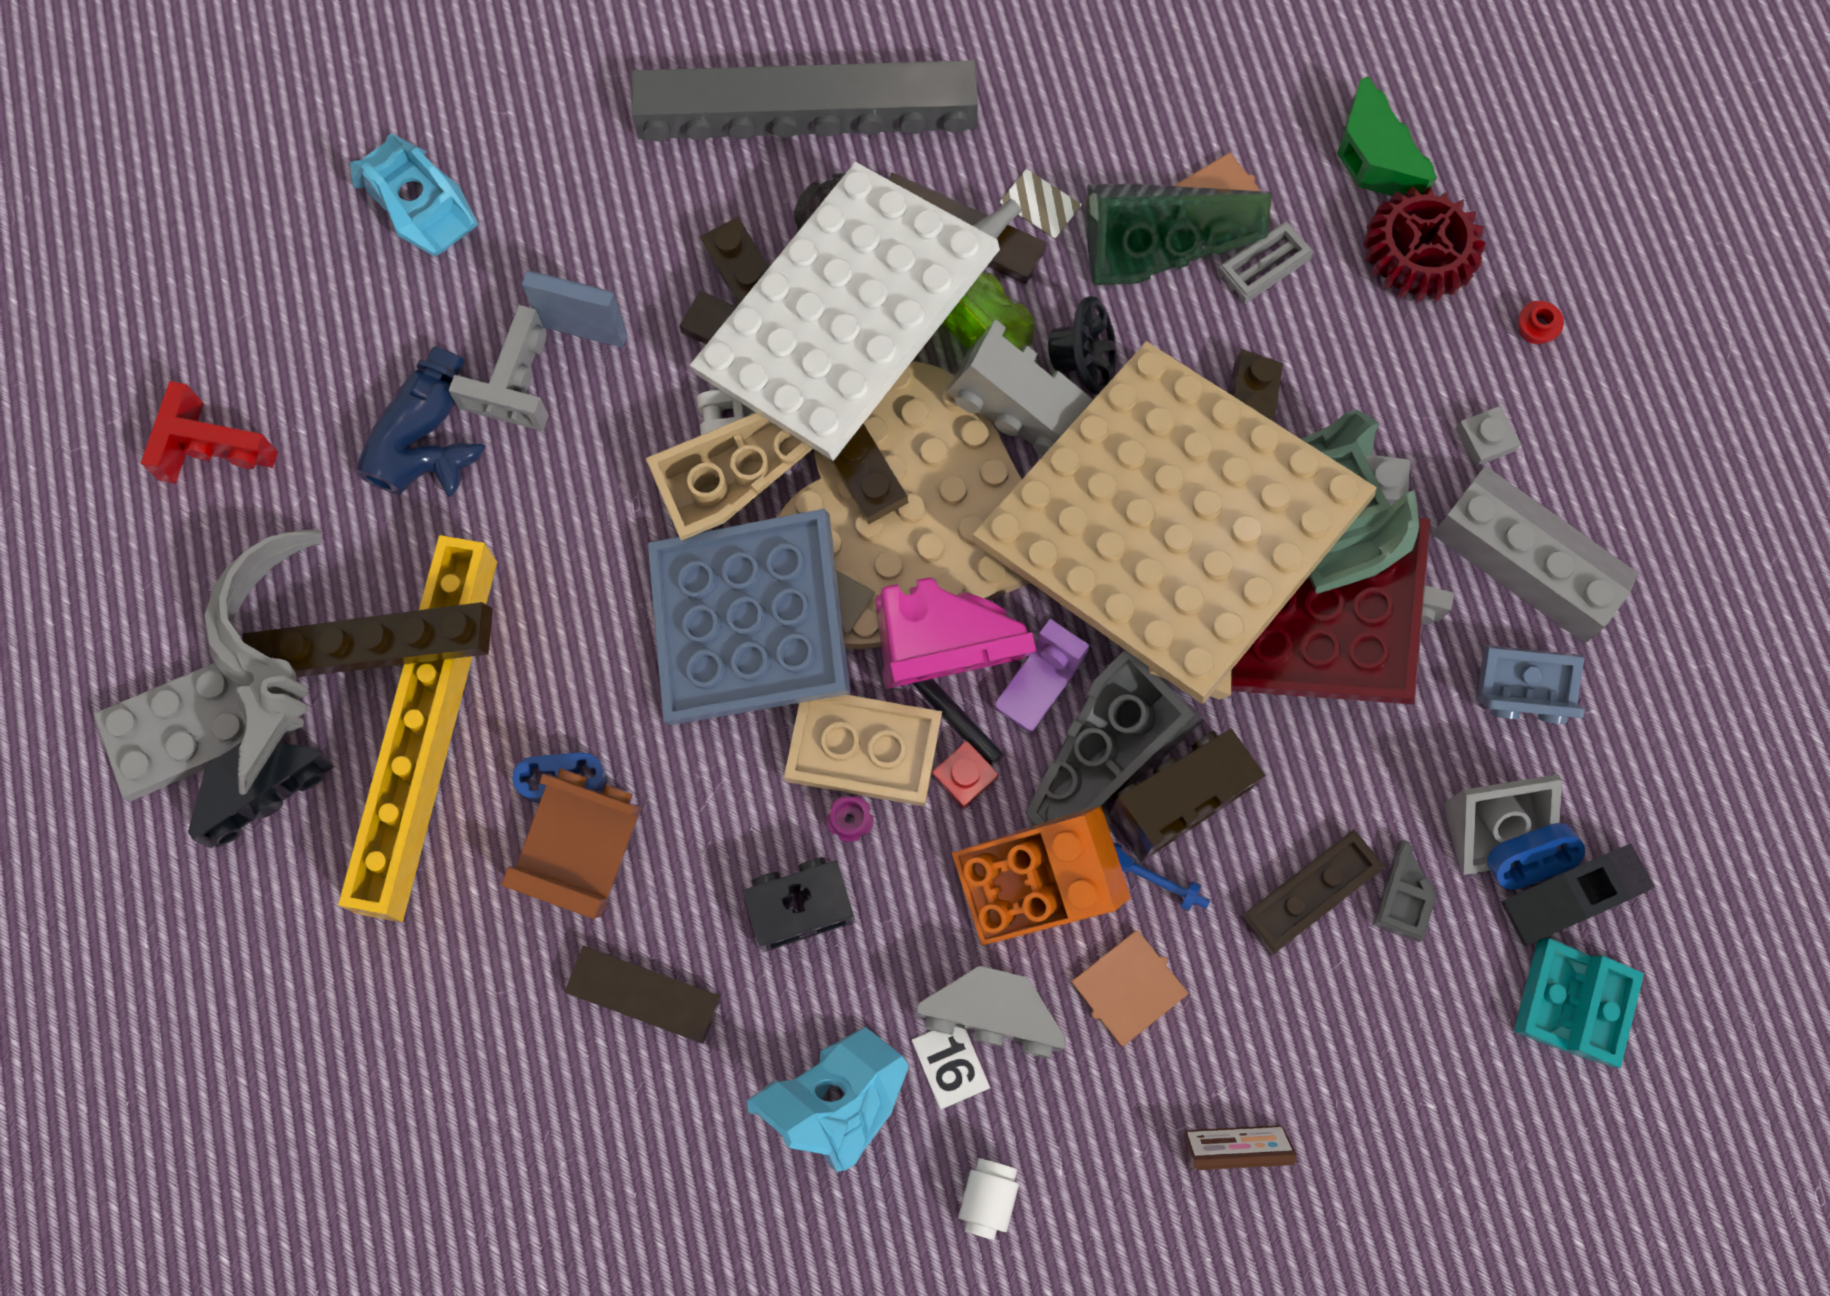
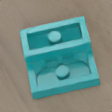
M1550 938L1538 940L1513 1032L1573 1055L1614 1068H1621L1644 973L1603 955H1587Z

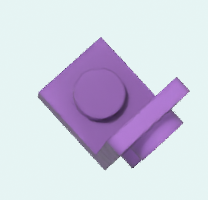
M1049 619L1039 633L1036 652L1030 654L997 699L995 709L1027 732H1033L1085 661L1089 644L1052 619Z

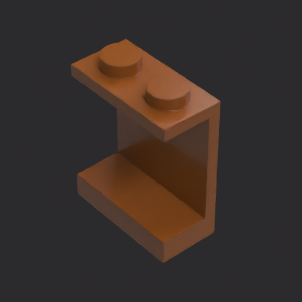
M560 768L557 776L542 774L539 783L546 785L517 865L507 868L501 886L595 919L603 915L642 806L630 802L633 796L630 792L606 784L603 792L585 786L587 777Z

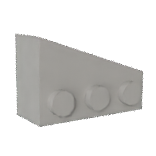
M995 319L969 348L946 394L955 398L956 404L970 413H980L994 421L995 427L1004 434L1019 436L1033 444V449L1043 456L1093 399L1059 371H1055L1052 376L1034 362L1037 353L1028 345L1023 346L1020 351L1002 336L1006 327Z

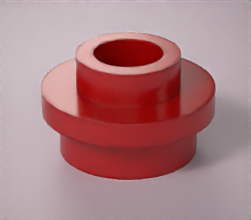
M1547 301L1528 303L1518 316L1520 335L1532 344H1544L1555 340L1564 327V318L1561 311ZM1536 317L1544 319L1547 324H1541Z

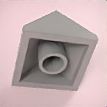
M1556 774L1464 789L1446 801L1443 805L1459 869L1462 874L1467 875L1490 871L1487 866V858L1495 846L1547 825L1559 823L1562 778ZM1514 862L1510 863L1511 867H1515Z

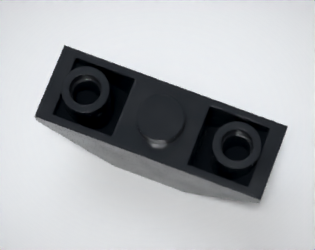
M278 742L247 793L239 794L238 758L241 745L239 743L206 765L188 830L189 835L194 841L209 848L224 846L232 842L241 834V828L256 818L262 819L274 814L283 806V800L298 790L305 791L320 783L325 776L324 773L334 767L331 760L315 748Z
M1630 843L1503 900L1501 904L1523 946H1527L1655 888Z

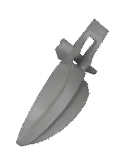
M300 529L270 536L245 550L224 570L215 583L205 612V627L210 656L224 675L241 685L236 688L237 696L240 699L237 702V709L245 722L246 730L239 747V794L247 793L282 736L300 729L304 725V720L299 716L307 712V705L298 700L308 694V688L296 682L295 670L289 662L282 659L269 658L245 644L232 626L234 617L248 592L272 567L302 549L321 543V530Z

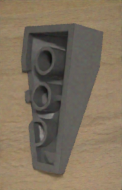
M1124 650L1093 681L1087 693L1089 696L1081 712L1066 733L1068 736L1056 760L1050 764L1025 814L1037 825L1100 805L1104 810L1115 801L1113 797L1132 783L1137 782L1158 764L1204 718L1166 679L1150 674L1149 666Z

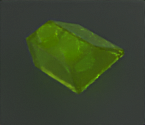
M983 272L942 323L967 350L995 319L1006 327L1002 336L1020 351L1023 346L1032 345L1035 326L1033 317L1027 308L1020 303L1014 304L1004 294V289L997 278L990 273L985 275Z

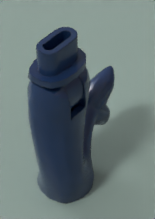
M433 346L426 361H418L416 365L418 370H414L408 376L375 423L365 442L356 468L357 475L364 481L386 492L401 495L420 476L427 472H435L448 497H451L457 491L461 482V469L472 465L479 459L486 446L484 444L456 443L446 447L434 445L412 449L407 448L420 438L436 430L451 412L455 401L448 390L454 375H459L465 363L462 357Z

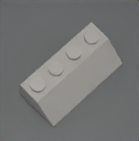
M1484 466L1432 533L1437 539L1584 644L1606 627L1631 593L1638 572L1487 466Z

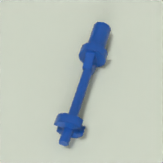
M1113 842L1122 871H1130L1183 897L1184 899L1180 907L1187 911L1191 909L1193 903L1207 909L1210 900L1197 894L1201 888L1200 884L1192 881L1188 889L1134 863V860L1121 850L1122 846Z

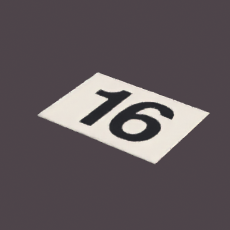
M955 1027L953 1035L931 1031L912 1039L940 1110L990 1089L966 1029Z

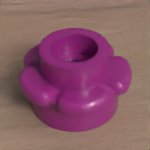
M842 796L830 805L831 812L826 817V824L832 834H837L841 841L848 843L856 842L862 834L866 835L872 829L874 819L869 813V804L863 798L858 796ZM847 815L854 816L855 819L852 823L846 822L845 818Z

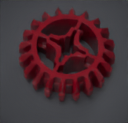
M1414 186L1407 190L1405 196L1396 192L1391 196L1389 202L1383 201L1378 206L1374 217H1371L1367 224V233L1363 239V248L1367 249L1365 263L1374 265L1371 271L1372 278L1382 276L1385 278L1383 283L1384 290L1392 286L1399 289V299L1406 296L1408 292L1413 293L1416 304L1422 301L1426 294L1434 303L1440 300L1443 294L1451 298L1458 292L1460 287L1464 288L1470 283L1474 276L1473 273H1476L1482 264L1481 260L1483 257L1481 255L1485 250L1486 242L1480 238L1483 235L1484 226L1473 224L1476 219V211L1464 212L1462 210L1464 199L1456 203L1448 200V190L1442 193L1441 196L1434 195L1431 186L1425 189L1422 195Z

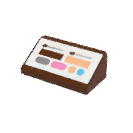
M1279 1125L1188 1130L1184 1134L1186 1163L1190 1171L1294 1165V1162H1297L1296 1153L1287 1132Z

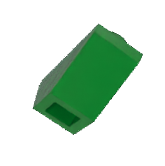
M1368 76L1362 78L1350 105L1337 152L1338 157L1360 188L1389 196L1399 192L1405 196L1407 190L1414 186L1422 195L1425 189L1433 186L1437 178L1432 162L1428 157L1423 156L1414 144L1408 127L1404 123L1399 122L1392 112L1383 91L1377 89Z

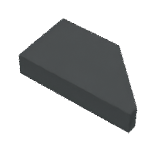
M1401 840L1397 844L1372 925L1419 943L1424 939L1437 894L1428 877L1425 878L1412 853L1414 851L1409 842Z

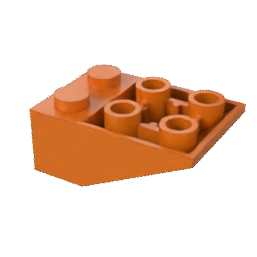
M1101 805L1055 818L952 853L981 946L1113 912L1131 899Z

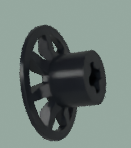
M1088 296L1084 297L1078 304L1073 326L1052 329L1048 340V352L1051 364L1056 371L1060 373L1078 371L1085 387L1095 395H1098L1114 378L1117 354L1114 329L1107 309L1097 297ZM1094 307H1095V308L1097 309V311L1099 312V313L1097 314V316H1096V312H1095ZM1106 329L1108 340H1100L1099 334ZM1109 351V362L1100 357L1101 352ZM1101 376H1102L1103 379H1104V381H1103V383L1100 385Z

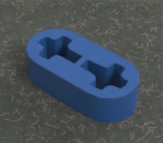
M580 752L525 758L514 769L512 780L515 789L523 798L530 802L540 803L546 785L539 783V790L534 791L528 783H525V778L533 777L534 769L539 768L542 774L557 776L560 768L579 774L581 766L587 765L592 773H596V775L587 779L586 787L600 792L605 787L607 775L605 768L595 756Z
M1550 824L1498 844L1489 853L1487 866L1500 886L1510 890L1520 889L1575 868L1585 855V846L1575 831L1567 824ZM1512 862H1514L1515 867L1511 868L1510 864Z

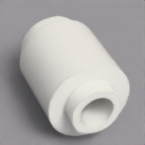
M978 1158L976 1169H970L958 1214V1219L967 1221L965 1232L991 1240L995 1239L997 1230L1007 1233L1019 1183L1015 1182L1017 1169Z

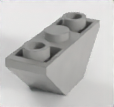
M978 966L921 1001L917 1009V1018L925 1019L924 1028L953 1035L954 1028L958 1027L974 1031L973 1040L1001 1047L1003 1039L1023 1043L1021 1052L1043 1058H1051L1052 1051L1061 1052L1065 1048L1066 1037L1028 977Z

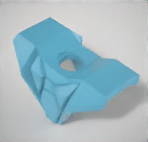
M390 133L387 136L386 142L363 159L350 163L353 188H365L372 198L385 211H388L398 237L433 256L439 255L477 227L478 222L460 186L427 159L424 155L427 151ZM411 181L420 183L423 186V191L417 199L406 201L399 197V190L403 184Z
M863 1027L821 1050L819 1064L794 1080H773L747 1100L748 1112L750 1114L757 1113L780 1133L789 1148L822 1154L830 1167L836 1172L845 1171L857 1163L863 1151L891 1115L909 1065L901 1054L867 1027ZM830 1085L838 1086L845 1094L838 1101L828 1102L822 1100Z

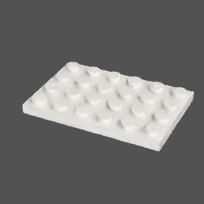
M855 162L690 364V367L697 376L834 461L999 252L998 240Z

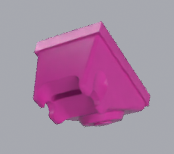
M931 577L916 580L917 586L910 588V595L903 594L900 591L899 585L894 584L882 588L881 594L875 599L884 666L881 673L885 689L1018 661L1036 652L1032 632L1028 633L1023 623L1007 617L1006 611L1002 607L970 593L960 592L957 595L952 594L939 587L937 582Z

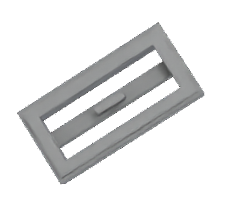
M1285 221L1221 264L1216 274L1221 280L1225 278L1228 281L1227 287L1232 293L1237 291L1239 294L1238 300L1245 305L1310 261L1314 251L1294 228ZM1287 237L1289 242L1262 258L1258 263L1240 275L1235 272L1283 238ZM1296 249L1299 251L1292 257H1290L1289 259H1287L1286 261H1284L1283 263H1281L1280 265H1278L1277 267L1263 275L1261 278L1247 286V282H1249L1250 280H1252L1253 278H1255L1256 276H1258L1259 274H1261L1262 272H1264L1265 270L1279 262L1281 259H1283Z

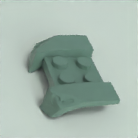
M1357 409L1346 412L1326 428L1301 438L1309 445L1377 487L1374 498L1308 576L1316 594L1379 574L1412 551L1419 530L1415 490L1406 492L1390 506L1374 476L1366 457L1372 454L1375 432L1379 423Z

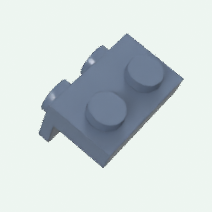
M1484 645L1476 700L1491 709L1490 715L1500 718L1519 719L1520 712L1538 714V720L1555 724H1567L1568 717L1584 718L1585 708L1577 703L1585 657L1579 654Z

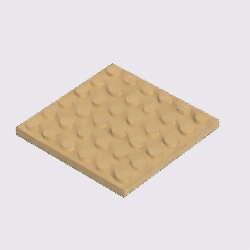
M1146 341L973 533V542L1203 705L1374 498L1377 487Z

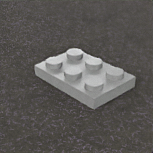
M213 663L94 713L122 798L131 802L205 770L206 765L241 743L246 730L245 722L237 709V702L240 699L237 696L236 688L241 685L224 675L218 666Z

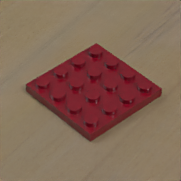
M1419 518V530L1412 551L1375 576L1317 594L1308 577L1232 668L1231 691L1415 705L1431 527L1430 519Z

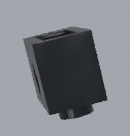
M825 857L812 859L798 865L799 872L782 878L779 872L768 873L751 881L753 887L742 890L758 945L763 953L856 923L837 860L827 863ZM801 891L803 898H806L808 894L811 896V899L804 902L805 911L796 913L793 906L789 910L786 909L785 905L792 902L791 894Z

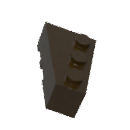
M1232 728L1220 736L1215 731L1208 733L1191 746L1193 752L1180 760L1176 756L1170 758L1152 772L1153 776L1139 784L1137 782L1132 783L1113 797L1115 804L1108 816L1141 863L1256 787L1266 776Z

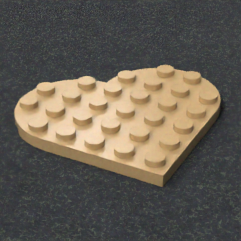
M912 361L864 422L865 427L907 494L908 504L868 525L830 459L814 449L815 463L820 479L800 490L790 499L778 515V517L825 508L830 514L836 570L875 592L850 633L847 634L843 631L845 649L862 650L881 647L875 599L881 594V590L885 586L898 584L903 594L910 595V588L917 586L916 580L931 577L937 582L939 587L952 594L957 595L960 592H965L990 601L1030 583L973 542V533L1022 479L992 420L980 413H970L959 407L955 402V398L946 394L955 375L930 364Z

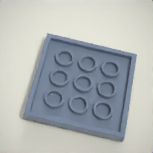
M825 508L701 532L682 541L679 537L648 543L664 723L676 725L851 694L830 514Z

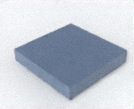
M534 271L526 272L522 287L531 307L536 309L544 328L621 348L624 347L628 334L612 291Z

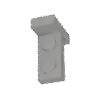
M522 305L518 306L489 384L454 375L448 391L460 410L544 431L549 417L540 397L526 394L532 378L530 367L534 356L542 352L546 342V329L543 327L536 309Z

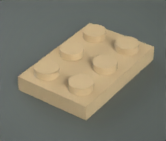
M852 695L799 703L784 780L794 784L925 807L942 711Z

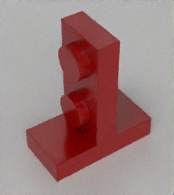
M169 381L140 462L159 481L176 484L186 454L204 461H210L212 456L224 458L231 464L245 469H254L255 465L273 468L278 451L263 434L199 422L198 419L204 402L187 384Z

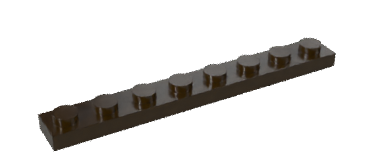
M736 217L701 235L700 239L704 249L739 305L769 266L740 218ZM863 423L835 460L832 461L830 459L869 525L909 502L907 494Z

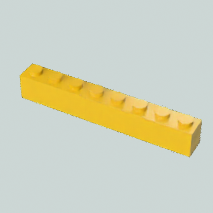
M439 535L419 610L478 602L487 604L497 566V560L487 545L482 542ZM473 656L405 664L403 666L338 906L355 914L403 923Z

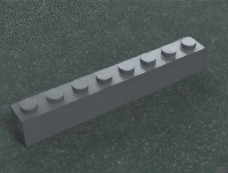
M976 60L632 70V118L638 139H648L651 141H664L668 138L706 140L710 137L747 139L752 136L769 135L788 138L803 134H819L821 136H834L838 133L876 135L880 132L917 134L923 131L939 130L958 133L977 128Z

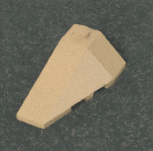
M754 413L647 457L646 461L679 538L682 541L725 523L813 448L758 413Z

